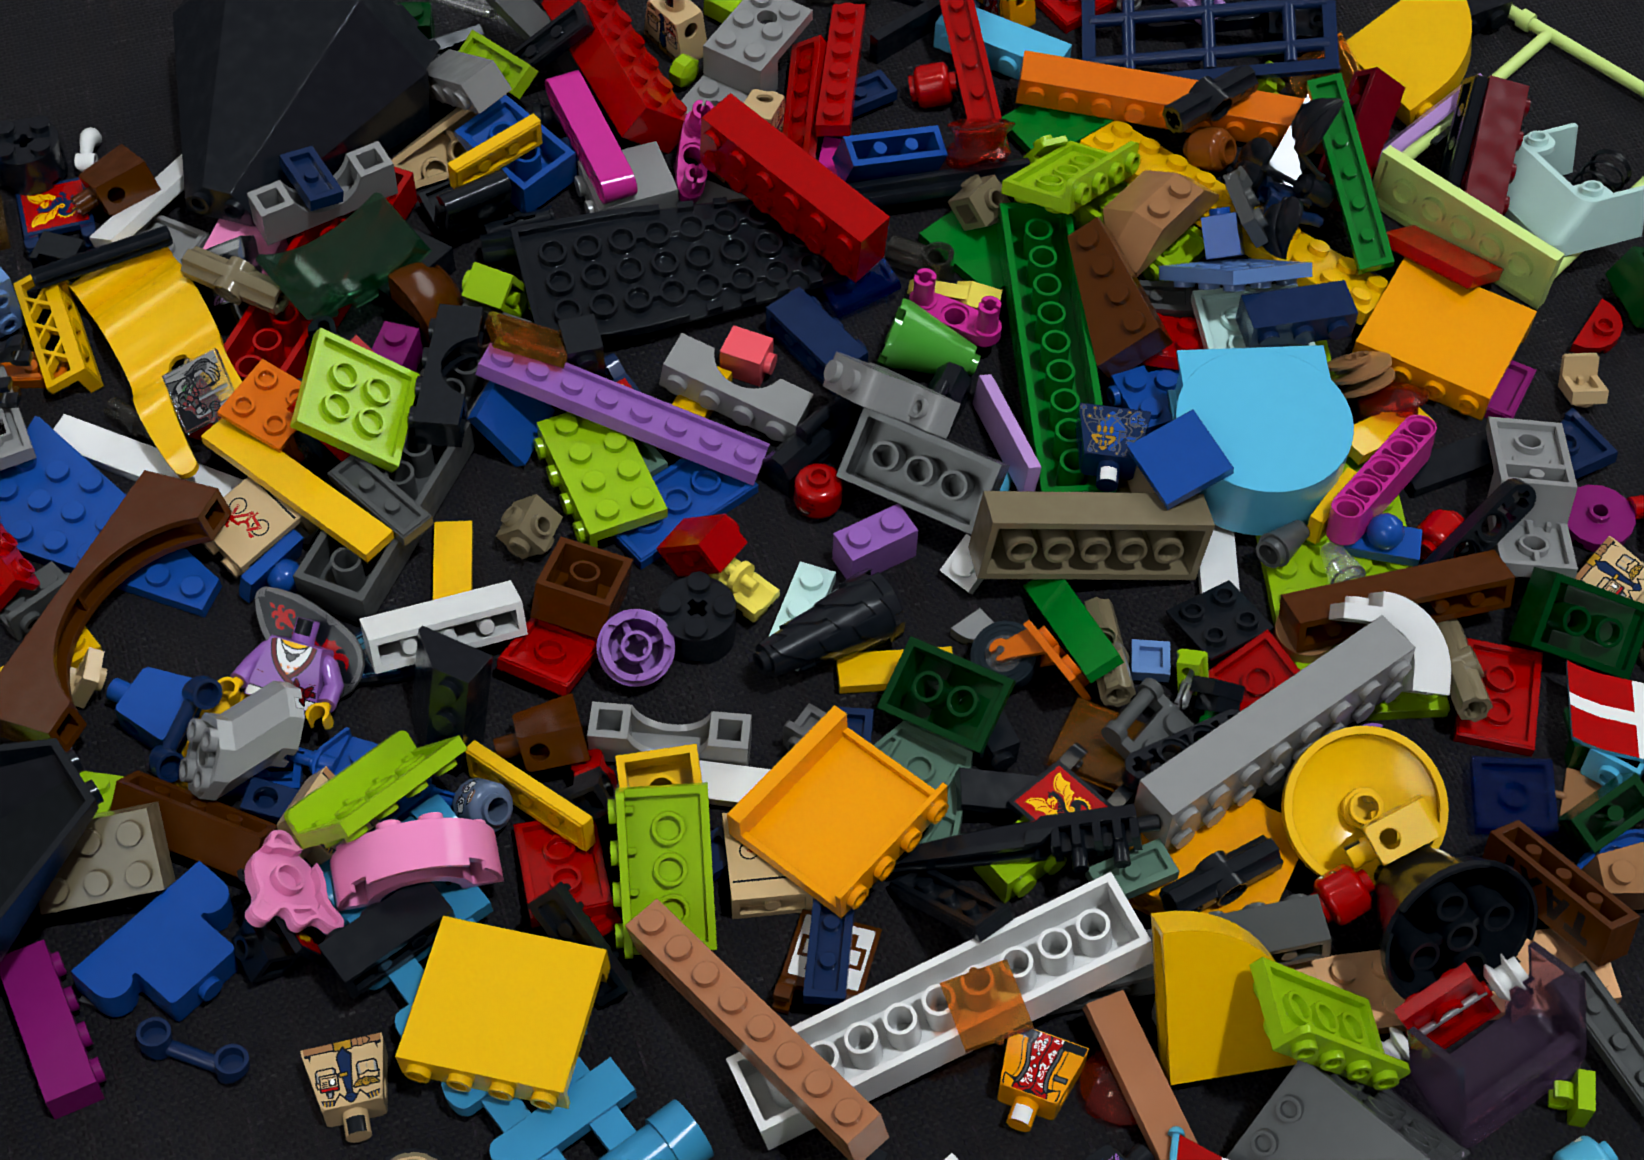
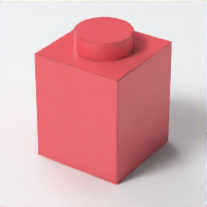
M733 325L720 349V367L731 371L732 378L760 387L766 374L771 375L777 363V354L773 353L774 338Z

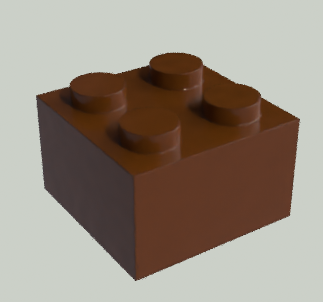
M561 536L536 581L530 617L598 639L603 625L612 616L617 614L627 594L633 559Z

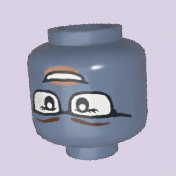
M483 778L468 779L460 785L453 799V812L458 818L485 820L486 824L493 828L495 832L506 826L513 811V798L510 791L501 783Z

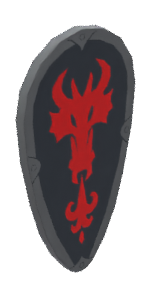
M273 587L260 588L255 595V606L259 625L265 639L268 640L271 635L291 638L297 617L320 622L314 645L331 649L334 652V659L338 661L344 682V690L339 700L353 692L362 679L365 666L363 648L355 635L333 616L298 594Z

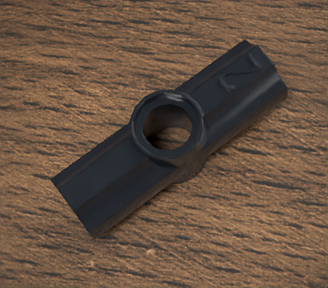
M1239 65L1215 79H1212L1210 76L1201 78L1193 85L1188 94L1164 106L1162 115L1167 128L1173 133H1182L1207 118L1212 122L1218 121L1228 113L1234 103L1257 91L1259 82L1256 79L1255 71L1249 65Z
M1262 835L1227 854L1223 850L1212 853L1203 859L1193 872L1161 888L1159 896L1164 910L1201 912L1215 903L1218 906L1230 904L1238 899L1247 890L1249 885L1281 869L1283 860L1280 856L1279 848L1272 838Z

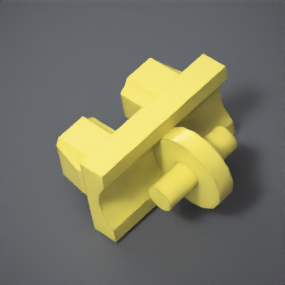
M734 557L721 573L708 575L726 585L735 598L736 607L743 612V616L752 622H756L780 596V590L754 572L755 567L749 561L741 562Z

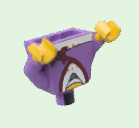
M297 617L291 638L271 635L268 640L262 641L242 660L230 674V677L219 679L218 682L222 687V694L225 691H233L228 697L229 705L233 706L240 702V688H246L244 694L251 695L274 680L289 682L301 689L302 699L295 698L296 708H304L310 728L314 727V723L318 718L323 717L322 724L324 729H331L334 725L331 712L335 710L344 690V682L338 661L334 659L333 650L314 645L320 622Z

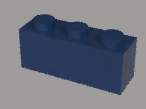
M1345 280L1241 295L1235 319L1246 348L1283 347L1296 344L1305 345L1310 342L1329 339L1339 340L1352 336L1358 311Z
M800 286L766 307V330L822 385L825 381V367L830 360H833L836 351L868 363V350L860 340H855L837 318H832L822 308L820 302L814 296H809ZM827 389L832 395H836V393Z

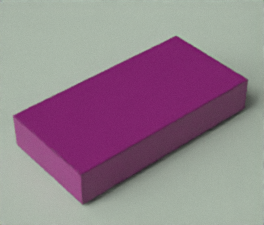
M1512 360L1489 402L1484 417L1487 419L1488 416L1514 419L1534 378L1536 369Z

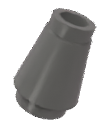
M1295 520L1263 534L1256 546L1259 560L1270 568L1287 565L1309 537L1307 525L1300 520Z

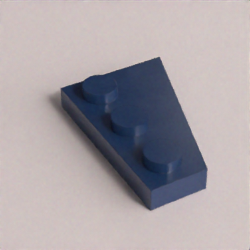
M1573 407L1565 413V417L1560 423L1563 425L1575 479L1616 462L1618 451Z

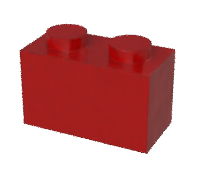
M727 514L683 518L656 549L675 574L680 577L689 576L697 571L705 572L706 574L721 573L748 542L740 533V527L735 520L727 516Z

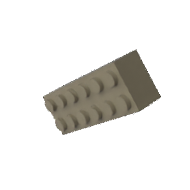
M983 491L968 548L977 579L1195 580L1215 523L1204 494H1196L1167 510L1156 493Z

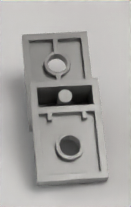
M742 0L703 45L704 74L681 100L687 107L686 113L688 114L692 111L693 104L697 100H703L702 106H704L706 100L716 106L730 93L744 103L753 89L776 92L778 89V60L813 20V10L792 0ZM764 20L773 21V22H769V23H766V24L760 23L761 21H764Z
M1488 416L1485 429L1494 473L1487 498L1503 482L1511 478L1521 479L1533 487L1536 492L1534 507L1493 547V550L1496 551L1516 578L1531 577L1534 567L1558 572L1575 579L1578 567L1567 523L1578 487L1562 423ZM1518 491L1513 494L1515 503L1520 499ZM1500 506L1498 508V510L1502 513H1507V511L1503 509V506ZM1495 515L1487 517L1489 532L1496 525Z

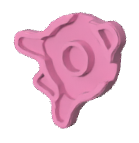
M273 830L265 838L263 846L246 863L244 870L245 884L251 896V903L245 911V919L252 926L262 928L277 915L286 922V926L292 932L298 933L309 926H313L328 935L334 929L344 927V919L328 899L326 881L320 866L316 862L311 868L305 860L298 856L303 849L295 843L292 836L286 831Z

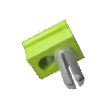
M1182 648L1177 650L1178 694L1175 699V706L1180 709L1182 705V709H1186L1192 695L1197 696V692L1190 691L1193 675L1209 678L1208 653Z

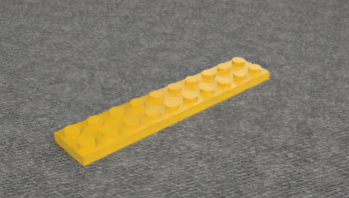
M1115 120L1080 140V144L1107 152H1113L1130 141L1139 143L1138 154L1141 157L1140 165L1136 173L1124 181L1130 184L1144 170L1178 173L1194 179L1219 195L1218 201L1201 217L1209 216V210L1215 208L1230 207L1231 213L1236 212L1225 184L1216 180L1215 176L1211 173L1202 171L1189 164L1183 156L1173 154L1163 148L1158 141L1147 138L1133 130L1132 126L1126 122ZM1200 217L1194 224L1202 228ZM1242 226L1245 255L1252 259L1283 260L1267 252L1263 246L1256 248ZM1299 227L1289 244L1287 259L1284 260L1312 262V277L1298 278V287L1345 280L1358 311L1356 323L1359 325L1364 324L1369 319L1389 284L1384 277L1371 272L1359 275L1354 259L1344 257L1331 249L1326 242L1314 239L1301 231Z

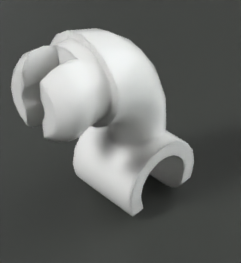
M92 127L86 128L80 133V153L75 154L74 163L75 167L81 172L98 161V156L96 153H93L94 147L97 148L102 143V136L97 129Z

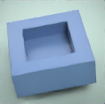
M1131 639L1130 672L1132 680L1144 681L1145 678H1153L1158 682L1169 683L1171 675L1169 641Z

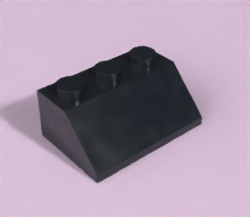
M423 625L418 629L411 719L421 747L460 735L466 747L474 740L483 745L493 656ZM465 751L455 758L457 765L453 769L461 771L467 764Z

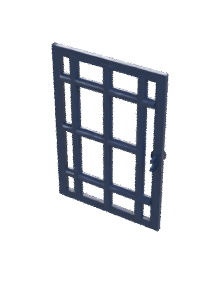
M1082 0V60L1131 69H1136V67L1203 61V69L1160 72V74L1200 80L1205 76L1215 79L1237 67L1217 68L1216 60L1284 54V62L1249 65L1255 71L1256 79L1339 73L1341 70L1335 0H1257L1214 4V0H1201V6L1135 11L1134 0H1121V13L1095 15V0ZM1322 8L1324 37L1297 39L1295 11ZM1282 12L1283 41L1216 46L1215 18ZM1201 19L1202 48L1136 53L1135 25ZM1122 26V55L1096 57V28ZM1325 51V59L1298 61L1297 53Z

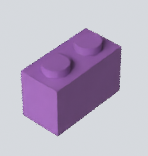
M898 503L833 533L832 559L846 579L869 568L872 569L871 575L877 572L881 573L916 556L918 529Z

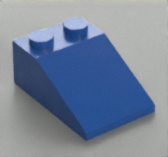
M504 95L483 112L477 114L456 129L454 135L466 151H469L528 117L530 114L510 97ZM542 124V145L501 168L507 174L512 185L510 203L522 213L539 208L573 183L574 176H577L576 152Z

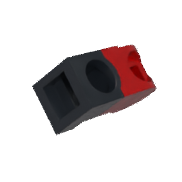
M600 749L588 750L590 760L571 764V770L574 773L573 785L563 789L562 795L563 798L591 815L593 820L608 814V799H615L617 776L606 765L604 755Z

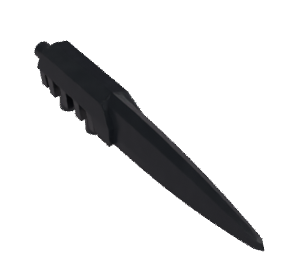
M1134 804L1040 816L1037 820L986 828L918 844L911 852L905 851L896 860L892 872L967 868L1028 860L1031 863L1046 861L1051 855L1055 856L1056 862L1065 861L1064 855L1071 854L1073 872L1082 874L1089 871L1088 852L1096 851L1097 857L1106 856L1105 850L1108 849L1113 850L1114 866L1126 868L1131 865L1129 847L1133 846L1134 851L1143 850L1141 833L1161 830L1159 815L1153 814L1137 817Z

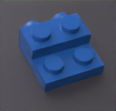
M1143 365L1111 375L1109 387L1106 388L1108 402L1111 407L1150 411L1151 417L1147 434L1173 421L1167 391L1175 390L1179 371L1161 368L1147 372Z

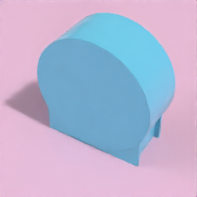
M1324 345L1177 350L1179 375L1175 390L1167 391L1172 420L1194 409L1234 467L1232 475L1198 493L1204 494L1215 525L1241 534L1261 536L1295 520H1300L1307 525L1310 515L1342 475L1354 435L1353 416L1343 393L1330 378Z

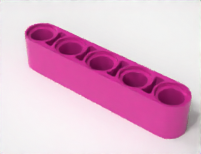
M575 70L545 79V89L549 102L601 203L607 204L636 195L638 189L633 171L580 71Z
M1423 415L1407 417L1336 495L1331 503L1326 527V536L1329 540L1339 545H1352L1356 543L1367 531L1366 528L1371 519L1383 513L1426 464L1431 456L1437 430L1436 423L1432 419Z

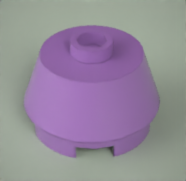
M628 609L612 616L603 625L597 639L598 660L608 676L618 683L632 687L649 685L660 679L670 668L675 654L674 637L669 633L666 622L658 615L643 609Z

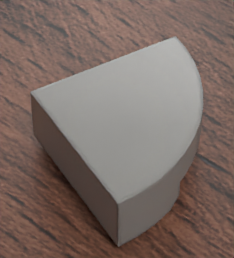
M979 608L951 627L950 636L962 644H973L980 631L994 622Z

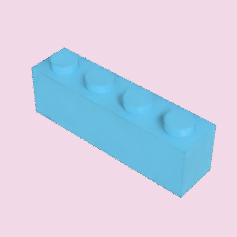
M975 7L991 70L1019 80L1025 50L1070 58L1072 44ZM941 14L935 23L933 47L951 53L943 15Z

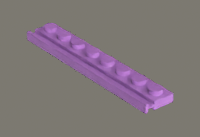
M496 334L478 363L475 373L479 377L751 485L755 483L762 460L765 458L770 443Z

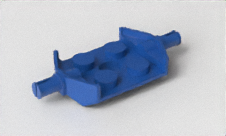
M345 727L320 746L318 750L311 751L299 747L294 756L287 755V761L309 766L312 775L325 766L336 775L378 744L353 737L350 728ZM431 776L426 780L428 783L427 788L410 798L403 796L396 802L399 808L378 821L389 820L395 816L397 820L402 822L409 817V811L435 794L440 795L453 810L455 793L437 788L433 784Z

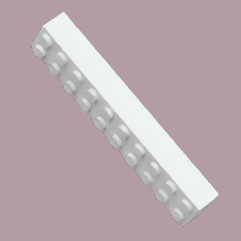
M1109 872L1014 918L982 942L971 939L791 1028L869 1102L1152 963V940L1112 872ZM740 1052L726 1058L768 1150L816 1128Z

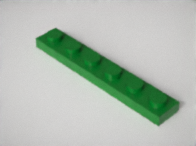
M1342 73L1307 80L1306 87L1310 101L1318 98H1339L1345 101L1321 141L1358 274L1393 267L1395 261Z

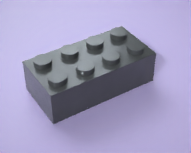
M864 407L836 476L968 534H972L983 491H1000L1010 465L949 439L926 432L907 422Z

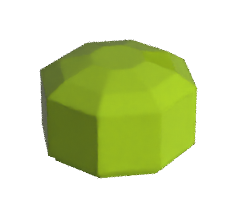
M680 54L671 65L669 81L681 88L689 87L699 73V60L688 54Z

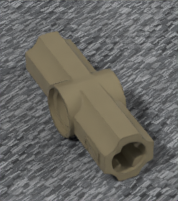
M195 246L193 249H188L182 258L180 271L184 277L212 288L217 295L232 304L240 305L243 301L274 315L284 312L289 304L292 290L288 284L260 273L252 264L240 257L231 256L230 259H226Z
M1098 597L1089 599L1084 602V606L1124 662L1096 680L1100 698L1104 705L1120 707L1130 703L1131 698L1136 694L1129 668L1130 656L1123 645L1114 606L1110 599H1100Z
M1457 619L1436 623L1445 638L1451 661L1450 695L1455 710L1461 720H1471L1473 722L1482 720L1487 717V713L1493 708V705L1482 680L1485 675L1471 645H1468L1464 630Z

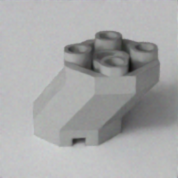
M274 680L221 714L205 712L200 719L192 718L187 728V739L189 741L187 755L181 760L179 766L180 781L188 782V790L199 799L217 800L269 766L284 768L289 762L284 757L286 755L294 756L299 750L305 714L304 708H296L295 698L302 699L301 689L289 682Z

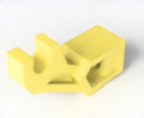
M914 279L909 282L907 290L909 295L914 288ZM936 281L935 293L959 301L978 310L979 302H981L983 297L994 296L1000 300L1002 290L974 281H957V284Z

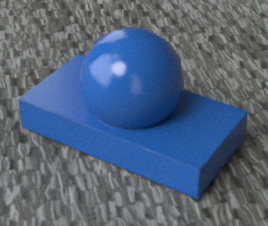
M1380 513L1371 519L1366 528L1367 531L1356 543L1342 545L1341 555L1414 567L1418 566L1420 561L1422 529L1403 526V522L1397 516L1390 513Z
M293 529L241 575L239 596L250 603L260 588L268 586L297 593L293 575L300 566L295 561L301 556L304 537Z

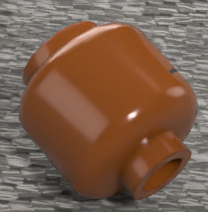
M1198 127L1192 131L1183 146V153L1188 163L1206 172H1221L1225 170L1228 164L1234 161L1237 152L1235 139L1228 130L1221 127Z

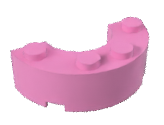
M440 812L426 813L419 816L418 820L403 823L395 819L379 822L375 826L376 830L363 834L349 843L345 842L336 846V852L330 859L338 912L380 903L381 899L390 892L417 883L449 881L459 884L462 889L504 881L496 835L493 828L482 819L443 818V814Z

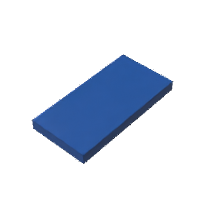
M682 457L652 477L668 508V517L611 536L610 538L642 570L661 557L656 548L683 518L726 514L757 494L758 484L756 482L754 485L748 484Z

